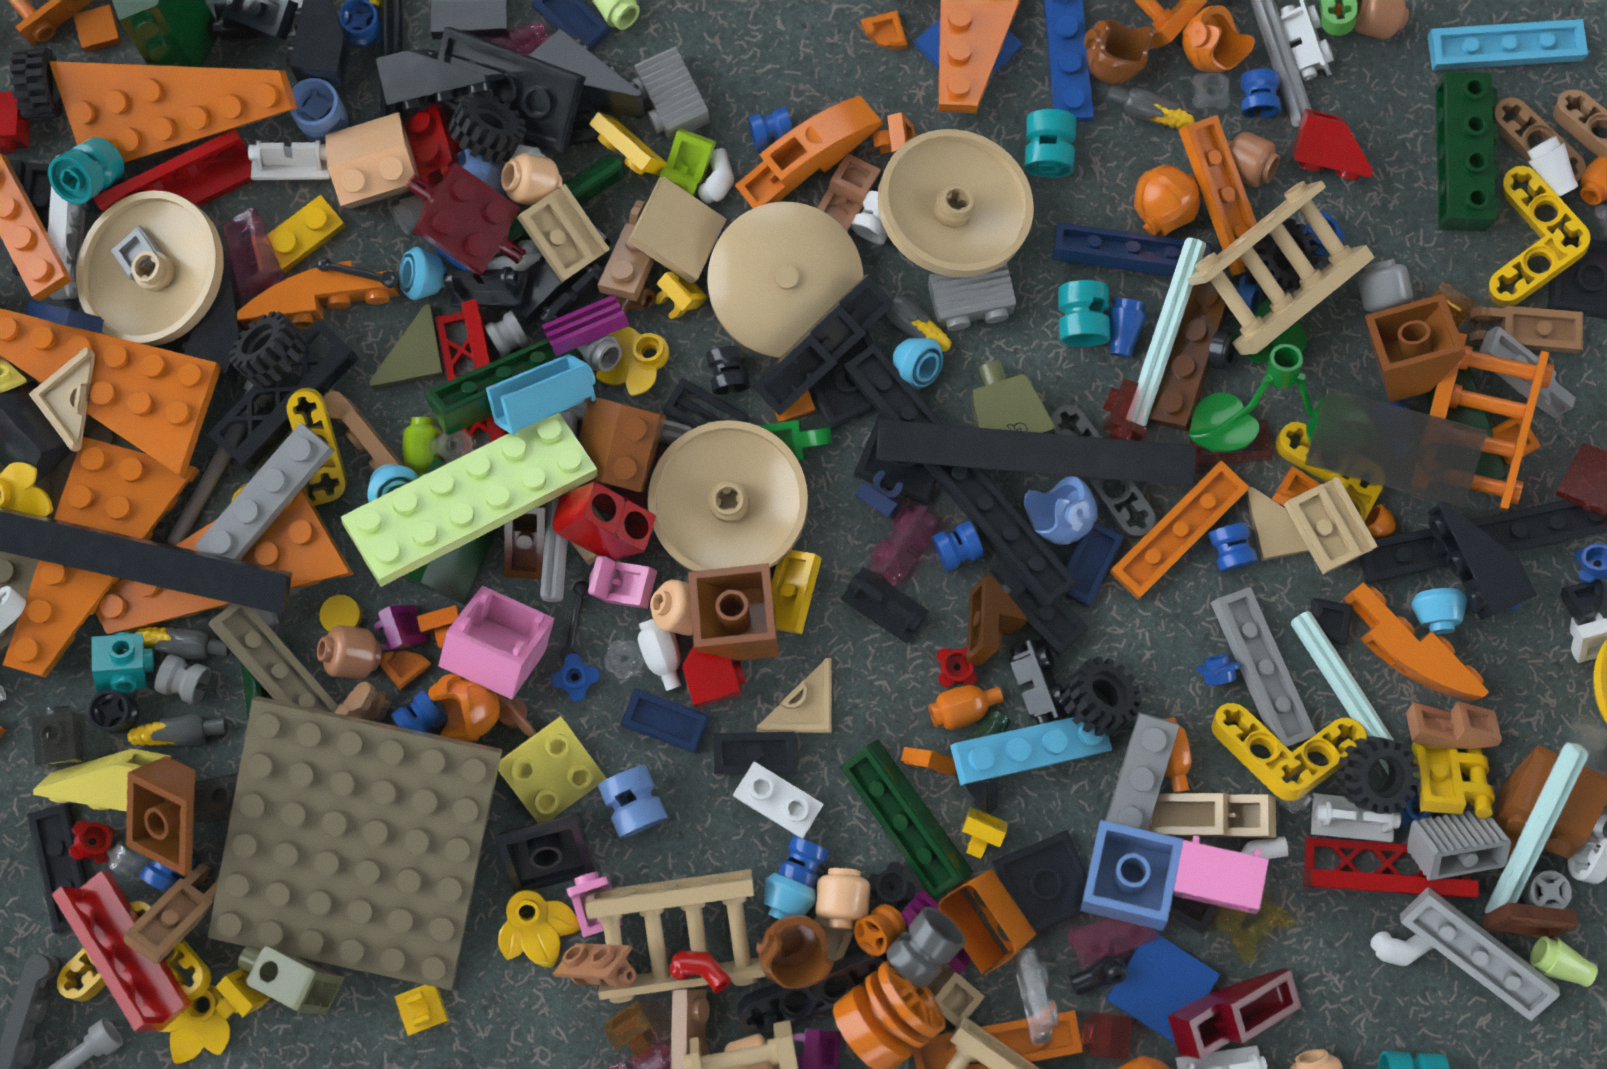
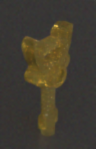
M1193 836L1189 838L1187 841L1192 842ZM1265 885L1259 909L1264 915L1245 931L1242 930L1241 924L1248 912L1221 906L1217 907V911L1220 914L1214 919V927L1222 933L1230 932L1231 941L1236 953L1245 963H1249L1255 954V944L1274 928H1287L1295 924V920L1289 913L1276 904L1267 901L1269 889Z

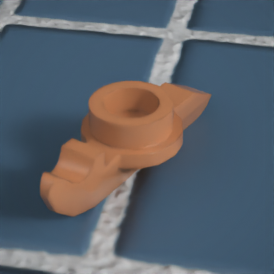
M496 693L500 702L498 717L500 722L509 728L519 727L522 733L530 738L535 735V729L527 720V708L524 702L515 698L507 700L503 695Z

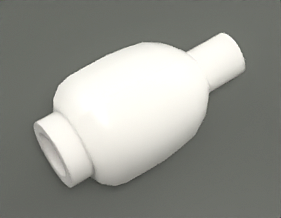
M653 619L640 623L641 632L637 639L648 668L654 674L662 677L666 691L681 686L676 672L681 662V653L675 633L661 630L654 623Z

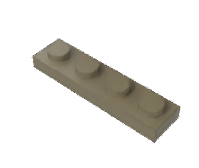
M232 603L209 622L208 625L274 700L333 713L338 708L336 702L253 608Z

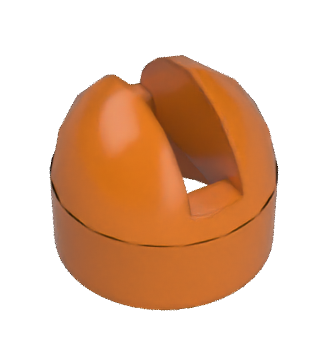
M1381 504L1372 507L1364 522L1375 539L1390 537L1396 529L1395 516Z

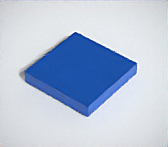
M1147 929L1125 965L1127 969L1126 979L1119 984H1114L1105 1000L1176 1045L1167 1015L1208 995L1220 974L1156 932Z

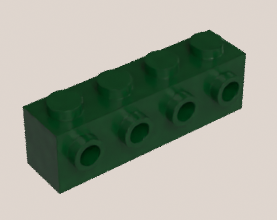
M1445 71L1435 85L1438 229L1485 232L1498 219L1501 209L1500 197L1495 196V183L1498 180L1500 171L1499 161L1494 159V146L1497 144L1499 134L1497 123H1493V110L1496 107L1498 98L1497 88L1492 87V73Z

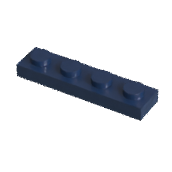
M1057 222L1052 260L1173 277L1185 240ZM1206 243L1203 258L1211 254V243Z

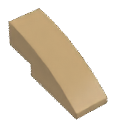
M1158 794L1147 831L1168 836L1193 837L1197 835L1200 837L1276 838V797L1268 794Z

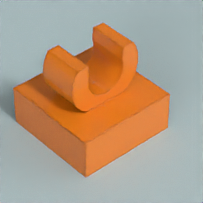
M902 112L887 116L889 130H879L873 133L874 148H880L881 154H894L903 144L915 137L914 125Z
M454 605L416 616L420 631L426 635L435 632L438 647L443 649L447 630L462 611L461 608Z

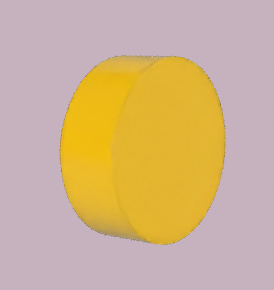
M334 595L323 603L319 616L323 627L330 631L331 628L338 625L359 627L362 620V611L359 604L351 597Z

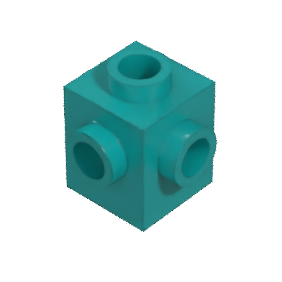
M119 632L114 635L92 637V674L96 692L114 690L119 693H128L135 689L147 688V673L154 672L153 648L145 649L143 633Z

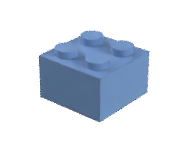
M1100 820L1080 911L1163 931L1168 920L1184 839Z

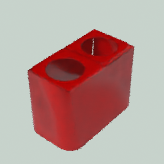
M594 481L561 495L552 525L558 535L597 556H606L612 560H618L645 552L656 515ZM592 505L609 513L614 518L608 522L600 521L595 517ZM644 519V520H641V521H638V522H634V523L629 524L627 531L625 530L624 522L628 523V522H632V521Z

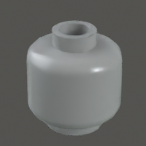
M1394 258L1364 266V273L1357 277V286L1362 306L1367 312H1379L1409 303L1414 297L1407 267L1403 264H1396Z

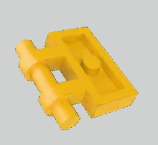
M1412 742L1411 750L1416 757L1413 763L1418 764L1420 772L1415 773V777L1420 779L1419 786H1417L1420 811L1463 814L1466 802H1469L1474 806L1477 817L1489 818L1492 816L1491 804H1493L1495 797L1492 786L1487 782L1486 775L1489 773V764L1487 757L1482 754V748L1465 749V753L1458 752L1454 748H1441ZM1461 772H1464L1470 778V782L1462 781Z

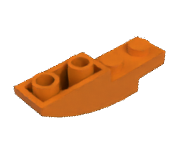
M860 95L845 100L809 118L771 144L759 154L764 161L735 184V187L752 208L780 202L819 168L825 174L884 125V123Z
M351 260L337 263L356 268ZM313 268L289 277L253 298L237 311V320L246 330H249V324L253 320L257 323L259 322V317L263 314L268 317L269 312L275 311L278 313L279 311L298 329H307L317 319L324 321V305H327L329 309L339 310L349 308L351 302L366 300V303L371 305L385 304L390 301L389 297L400 296L399 284L397 280L396 286L386 288L379 281L333 270L321 272L317 268ZM386 271L375 272V273L383 274V273L386 272Z
M1363 582L1343 598L1348 605H1353V610L1370 627L1359 639L1379 658L1401 674L1431 690L1466 701H1476L1489 693L1482 685L1484 683L1482 676L1471 666H1464L1454 655V647L1447 639L1430 632L1418 640L1414 636L1415 630L1405 618L1401 616L1396 617L1388 609L1386 598L1375 587H1368Z

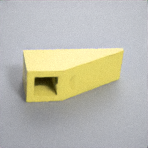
M131 748L51 772L33 789V795L48 797L49 800L57 803L75 802L86 804L95 810L114 809L127 812L128 772L165 756L171 758V755Z

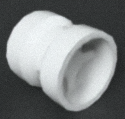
M869 191L863 201V212L856 214L850 227L857 235L875 244L882 245L885 243L888 235L879 215L878 192Z

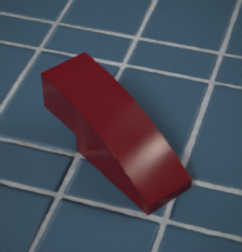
M1284 968L1213 992L1167 1015L1178 1053L1201 1060L1230 1041L1241 1044L1245 1043L1300 1009L1301 1003L1291 969Z

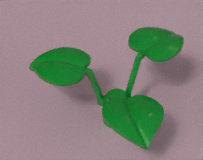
M1269 298L1258 306L1255 317L1260 316L1263 318L1272 310L1269 307L1272 303ZM1298 321L1257 354L1245 355L1250 361L1255 363L1268 362L1266 376L1263 377V381L1250 403L1244 408L1241 400L1232 394L1219 392L1210 394L1196 406L1189 431V437L1194 443L1210 451L1226 453L1244 449L1255 440L1259 433V423L1249 413L1255 409L1267 388L1272 384L1276 388L1284 389L1296 383L1298 384L1305 411L1312 417L1306 425V435L1310 443L1317 450L1328 455H1346L1374 444L1378 440L1379 435L1367 414L1355 403L1344 397L1327 395L1319 400L1316 409L1312 407L1305 384L1306 375L1300 373L1303 361L1302 353L1306 347L1307 336L1304 328Z

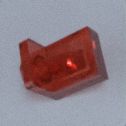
M1123 378L1118 389L1110 388L1103 406L1104 410L1109 411L1103 430L1110 432L1111 439L1141 441L1145 436L1147 428L1125 419L1139 383Z
M1090 1012L1089 1020L1083 1021L1081 1031V1045L1086 1046V1054L1104 1058L1127 1059L1130 1045L1131 1018Z

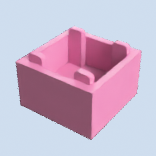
M482 585L447 630L438 666L509 699H513L544 655L555 618Z
M1197 835L1193 836L1192 842L1183 841L1174 886V896L1252 914L1258 913L1269 859L1260 857L1261 849L1255 848L1253 855L1207 846L1199 844L1200 836Z

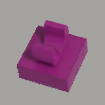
M415 604L389 606L378 612L380 620L374 625L375 631L384 630L388 640L381 645L382 650L415 648L428 642L426 634L420 631L416 617L419 614Z
M805 1029V1033L794 1034L793 1040L804 1042L803 1057H797L798 1066H802V1069H838L841 1032Z

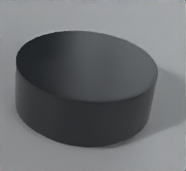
M1217 330L1213 335L1209 347V364L1212 368L1229 370L1234 365L1238 355L1237 349L1232 344L1238 338L1235 332Z

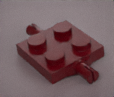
M452 164L442 181L434 187L416 174H413L408 180L405 188L425 200L422 215L414 226L413 232L477 275L484 273L492 257L498 252L514 261L515 264H518L523 259L526 250L508 239L510 226L521 208L459 164Z

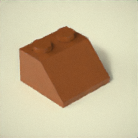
M1444 293L1365 315L1371 349L1389 402L1430 392L1466 355Z
M596 397L595 401L588 399L578 441L597 468L598 477L593 480L636 492H647L666 415Z
M769 563L688 572L695 651L738 661L779 656Z
M1537 745L1502 784L1493 816L1502 829L1514 836L1520 837L1559 754ZM1586 766L1583 767L1544 846L1545 849L1553 854L1569 859L1588 840L1607 803V776Z
M165 756L128 772L126 846L186 876L191 873L196 770Z

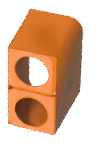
M992 868L960 886L944 897L939 903V911L947 915L962 931L966 941L963 948L981 974L994 965L985 974L987 975L1010 960L1037 934ZM966 887L974 899V889L980 895L988 908L981 906L978 902L977 904L1009 951L1007 954L1003 953L961 891L963 888ZM998 923L1011 942L1004 940L1000 936L998 932Z

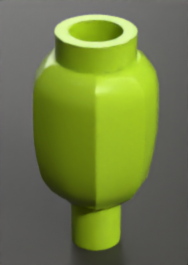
M411 417V425L406 427L403 432L402 449L404 463L406 467L415 471L419 478L426 475L433 458L441 460L442 432L439 427L435 426V418Z

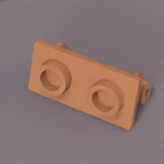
M575 943L574 946L565 952L562 962L553 972V975L555 977H569L579 986L587 984L604 985L606 982L609 986L627 988L636 979L635 970L625 959L632 947L630 945Z

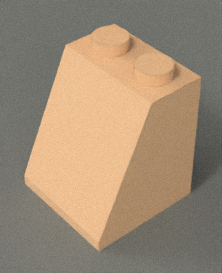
M400 112L325 135L327 167L340 206L354 209L408 192L410 190L405 188L408 180L413 174L419 177L413 151Z

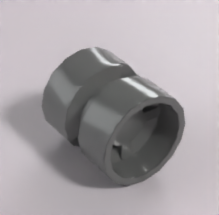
M925 907L909 925V932H903L886 951L887 958L893 968L904 979L907 978L917 987L927 988L941 972L940 965L942 963H949L964 947L966 941L962 931L947 915L933 907Z

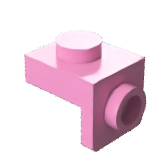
M598 555L589 576L588 593L607 603L648 609L657 570L649 566L616 562L606 556Z
M598 871L574 878L576 886L567 888L568 896L572 899L583 938L604 932L603 922H599L598 918L587 919L585 901L589 891L613 888L610 878L607 876L599 878ZM622 918L619 919L620 926H623Z

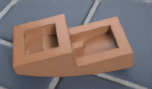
M846 155L831 178L829 188L817 209L834 218L849 234L851 223L856 214H859L862 210L863 201L868 192L872 191L881 169L855 156Z
M1458 701L1451 712L1413 702L1406 712L1413 743L1441 748L1472 749L1498 746L1502 741L1496 713L1493 710Z

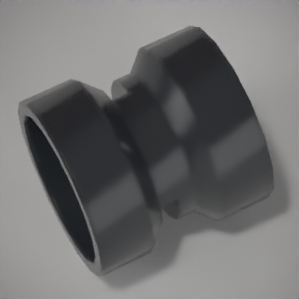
M735 345L724 346L706 353L708 368L713 370V378L710 380L713 394H729L728 385L733 384L735 393L743 392L751 387L749 374L743 368V364L746 361L744 347Z
M104 690L97 693L89 702L87 710L89 720L95 727L114 734L126 733L134 728L140 714L139 707L133 698L114 690Z

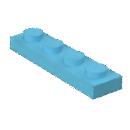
M1583 19L1431 29L1427 35L1432 71L1583 61L1588 55Z
M1072 717L957 742L950 745L961 786L1112 751L1109 736H1106V733L1101 737L1095 736L1094 729L1089 733L1082 730L1085 724L1081 721L1076 725L1072 721L1074 718Z

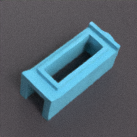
M570 354L486 387L494 423L512 435H515L520 428L527 427L585 402L584 399L586 398L591 401L596 400L593 388L595 375L592 368L587 363Z

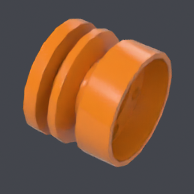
M889 960L879 966L878 971H874L866 977L865 986L857 985L839 999L833 1007L836 1024L844 1039L855 1054L872 1069L897 1068L913 1055V1046L921 1048L930 1041V1037H935L945 1029V1018L942 1009L928 987H917L907 978L904 979L893 968Z

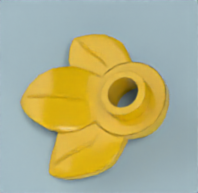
M625 327L608 334L617 339L618 344L622 348V355L619 363L608 372L597 371V380L610 386L626 384L628 393L632 397L645 393L656 382L657 370L663 367L669 358L667 342L657 334L644 333L641 335L631 327ZM648 349L657 351L653 357L645 358L643 356L644 352Z
M16 462L9 464L2 473L0 472V507L47 517L52 513L53 507L48 494L43 489L34 485L37 477V468L28 463Z
M521 890L515 893L507 903V921L499 930L498 945L506 960L513 959L522 952H525L527 957L535 964L551 968L555 965L559 956V937L580 931V926L576 914L564 902L545 901L544 897L534 890ZM524 905H531L535 909V913L530 918H524L519 914L520 908Z
M211 984L202 995L210 1001V1007L206 1012L202 1013L197 1009V1001L200 997L189 999L193 1006L162 1031H159L171 1032L170 1051L175 1064H181L194 1059L202 1052L204 1047L213 1054L221 1055L228 1045L230 1025L215 1009V1006L223 999V996Z

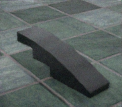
M867 273L788 349L752 388L780 416L838 363L837 360L866 334V330L895 304L894 301Z

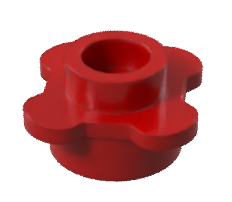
M967 646L951 651L948 648H942L937 652L936 660L940 663L941 670L938 682L941 686L948 688L956 683H963L967 686L973 685L977 681L978 675L974 671V664L967 663ZM955 663L960 664V670H954L953 665Z
M78 821L72 828L75 838L74 844L69 848L70 856L74 860L87 858L93 859L98 864L106 863L111 857L108 848L114 836L112 827L98 822ZM93 839L95 845H89L88 840Z

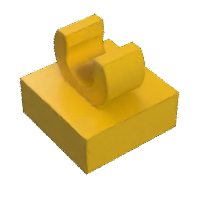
M673 271L666 272L656 283L663 291L657 294L655 303L657 305L663 304L669 298L674 302V309L668 315L670 319L681 317L685 314L686 310L699 308L708 298L695 282L691 284Z
M970 807L962 828V832L971 835L966 853L981 859L988 843L1000 848L1007 832L1008 822Z
M242 968L226 975L215 986L224 996L215 1006V1009L225 1020L234 1012L245 1017L261 1008L271 999V997L246 984L250 972Z
M422 985L394 996L408 1036L449 1021L438 987Z

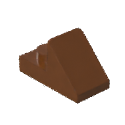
M546 504L504 524V577L541 579L548 510Z
M987 574L969 591L967 663L980 666L994 653L999 651L1003 635L1013 636L1027 623L1025 614L997 580Z

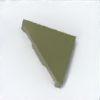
M430 304L422 307L370 379L372 389L444 376L434 315Z

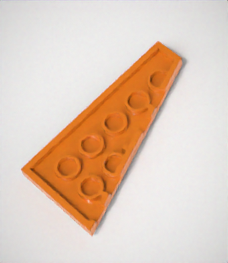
M940 0L938 112L977 113L992 75L993 67L1001 52L1005 37L1021 0Z
M49 61L77 145L91 137H101L111 142L118 149L124 164L298 109L286 70Z
M0 308V356L42 383L85 347L91 349L95 353L87 414L183 479L185 478L222 368L218 363Z
M83 437L81 449L77 451L54 519L149 540L153 535L152 530L164 514L172 510L178 502V495L189 481L192 482L200 470L196 467L188 466L185 478L183 479L148 454ZM39 560L25 599V608L19 616L2 665L47 678L76 639V632L88 616L96 612L100 606V600L111 585H116L120 578Z
M304 487L240 560L292 572L290 589L301 586L308 587L336 577L343 578L354 575ZM216 520L175 546L199 551L194 545ZM122 579L108 589L100 600V606L95 614L107 635H114L119 632H132L139 628L159 625L160 622L180 617L186 618L198 615L199 612L215 608H225L232 603Z

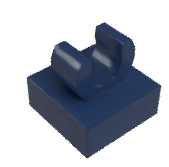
M881 470L873 478L874 488L863 482L855 496L891 519L899 508V505L891 499L898 497L902 493L904 485L898 482L892 491H884L881 487V482L887 473Z

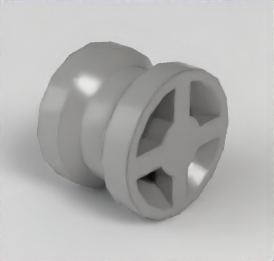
M512 311L504 314L503 320L497 323L489 322L484 325L501 358L510 355L511 351L517 347L525 348L530 345Z
M1544 871L1530 875L1521 895L1526 905L1564 909L1571 900L1572 890L1565 876L1555 871ZM1538 886L1541 888V894H1542V895L1540 896V898H1539V888H1538Z

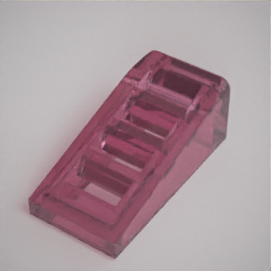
M250 208L223 224L238 292L255 298L268 288L284 280L282 269L257 209ZM247 229L250 230L249 234L240 238V233L246 231ZM253 245L251 249L247 251L245 250L247 247Z

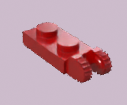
M437 103L405 120L419 177L432 187L439 183L438 181L445 176L452 164H459L445 111Z

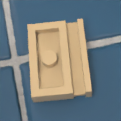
M566 184L517 216V219L561 282L610 250Z
M1338 476L1325 484L1316 486L1289 499L1284 504L1323 575L1378 547Z

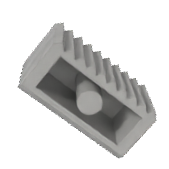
M676 46L634 65L636 78L632 81L640 87L643 92V100L647 99L652 108V111L648 112V117L657 134L663 131L668 142L674 140L676 132L680 128L692 132L710 123L707 106L698 92Z
M1007 263L992 272L975 277L960 278L943 276L936 273L929 274L928 288L935 319L938 324L937 327L939 328L947 326L949 331L962 330L969 327L971 321L985 319L986 323L989 324L998 323L1008 319V314L1014 312L1016 298Z
M1468 810L1463 811V814H1451L1450 816L1445 814L1443 817L1438 815L1435 819L1432 817L1423 818L1419 821L1415 819L1411 823L1407 851L1408 854L1411 853V858L1415 859V864L1419 865V870L1423 871V875H1426L1427 881L1506 867L1511 840L1492 816L1489 818H1479L1476 816L1475 810L1473 812Z

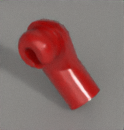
M682 950L672 957V962L669 965V973L674 979L682 981L688 979L690 975H701L716 993L724 990L731 982V977L712 955L707 952Z

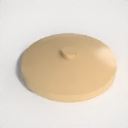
M957 129L934 130L910 139L889 160L878 188L880 219L893 244L903 255L918 266L943 276L975 277L1000 268L1020 249L1032 225L1034 211L1032 191L1019 164L995 142L968 131Z
M144 191L121 199L109 207L95 221L87 233L79 252L76 266V288L84 312L102 317L104 320L102 332L104 334L149 346L162 345L183 336L205 316L218 293L224 266L223 247L220 236L209 216L194 203L179 195L165 191ZM140 225L148 232L163 253L157 251V255L150 251L139 253L131 265L134 281L129 279L111 250ZM150 257L151 261L156 265L151 269L145 266V263L142 265L140 263L143 259Z
M773 202L745 212L726 228L713 249L709 262L707 283L711 306L724 330L746 349L759 355L779 359L864 276L857 247L848 232L834 218L806 204Z
M716 421L698 426L686 432L666 449L659 459L650 480L648 511L656 515L653 529L664 549L674 560L690 571L769 563L771 568L790 552L802 533L808 512V490L803 470L790 448L776 435L760 426L747 422Z

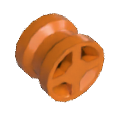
M888 904L879 905L871 911L870 915H865L859 919L854 926L856 942L862 950L872 956L884 954L903 932H906V923L901 913Z

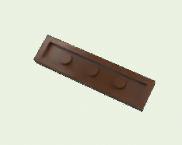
M1210 281L1204 284L1193 285L1148 418L1154 424L1189 431L1193 412L1198 404L1210 367V343L1215 332L1222 330L1229 307Z

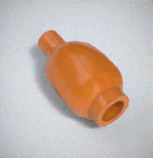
M1605 156L1595 158L1582 174L1580 196L1588 204L1598 205L1607 200V157Z
M973 685L956 687L939 694L936 702L928 705L929 714L935 728L944 726L945 729L956 730L981 720L989 706L1003 702V695L999 687L986 691Z
M1176 718L1165 719L1177 723ZM1179 726L1164 775L1170 778L1173 793H1183L1190 790L1186 774L1191 768L1192 755L1187 733L1181 726Z

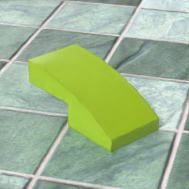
M680 128L677 130L667 161L668 165L661 170L659 179L663 176L696 198L698 188L703 182L716 141Z

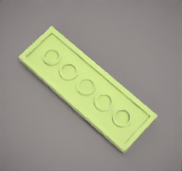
M557 413L527 427L520 428L515 435L508 433L341 516V520L380 587L598 477L597 468L561 414Z

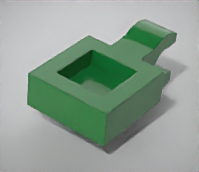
M801 419L759 425L781 439L790 448L797 460L806 459L805 447L833 443L831 427L802 431Z

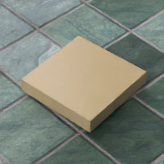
M663 176L657 181L627 242L692 284L698 280L727 219Z

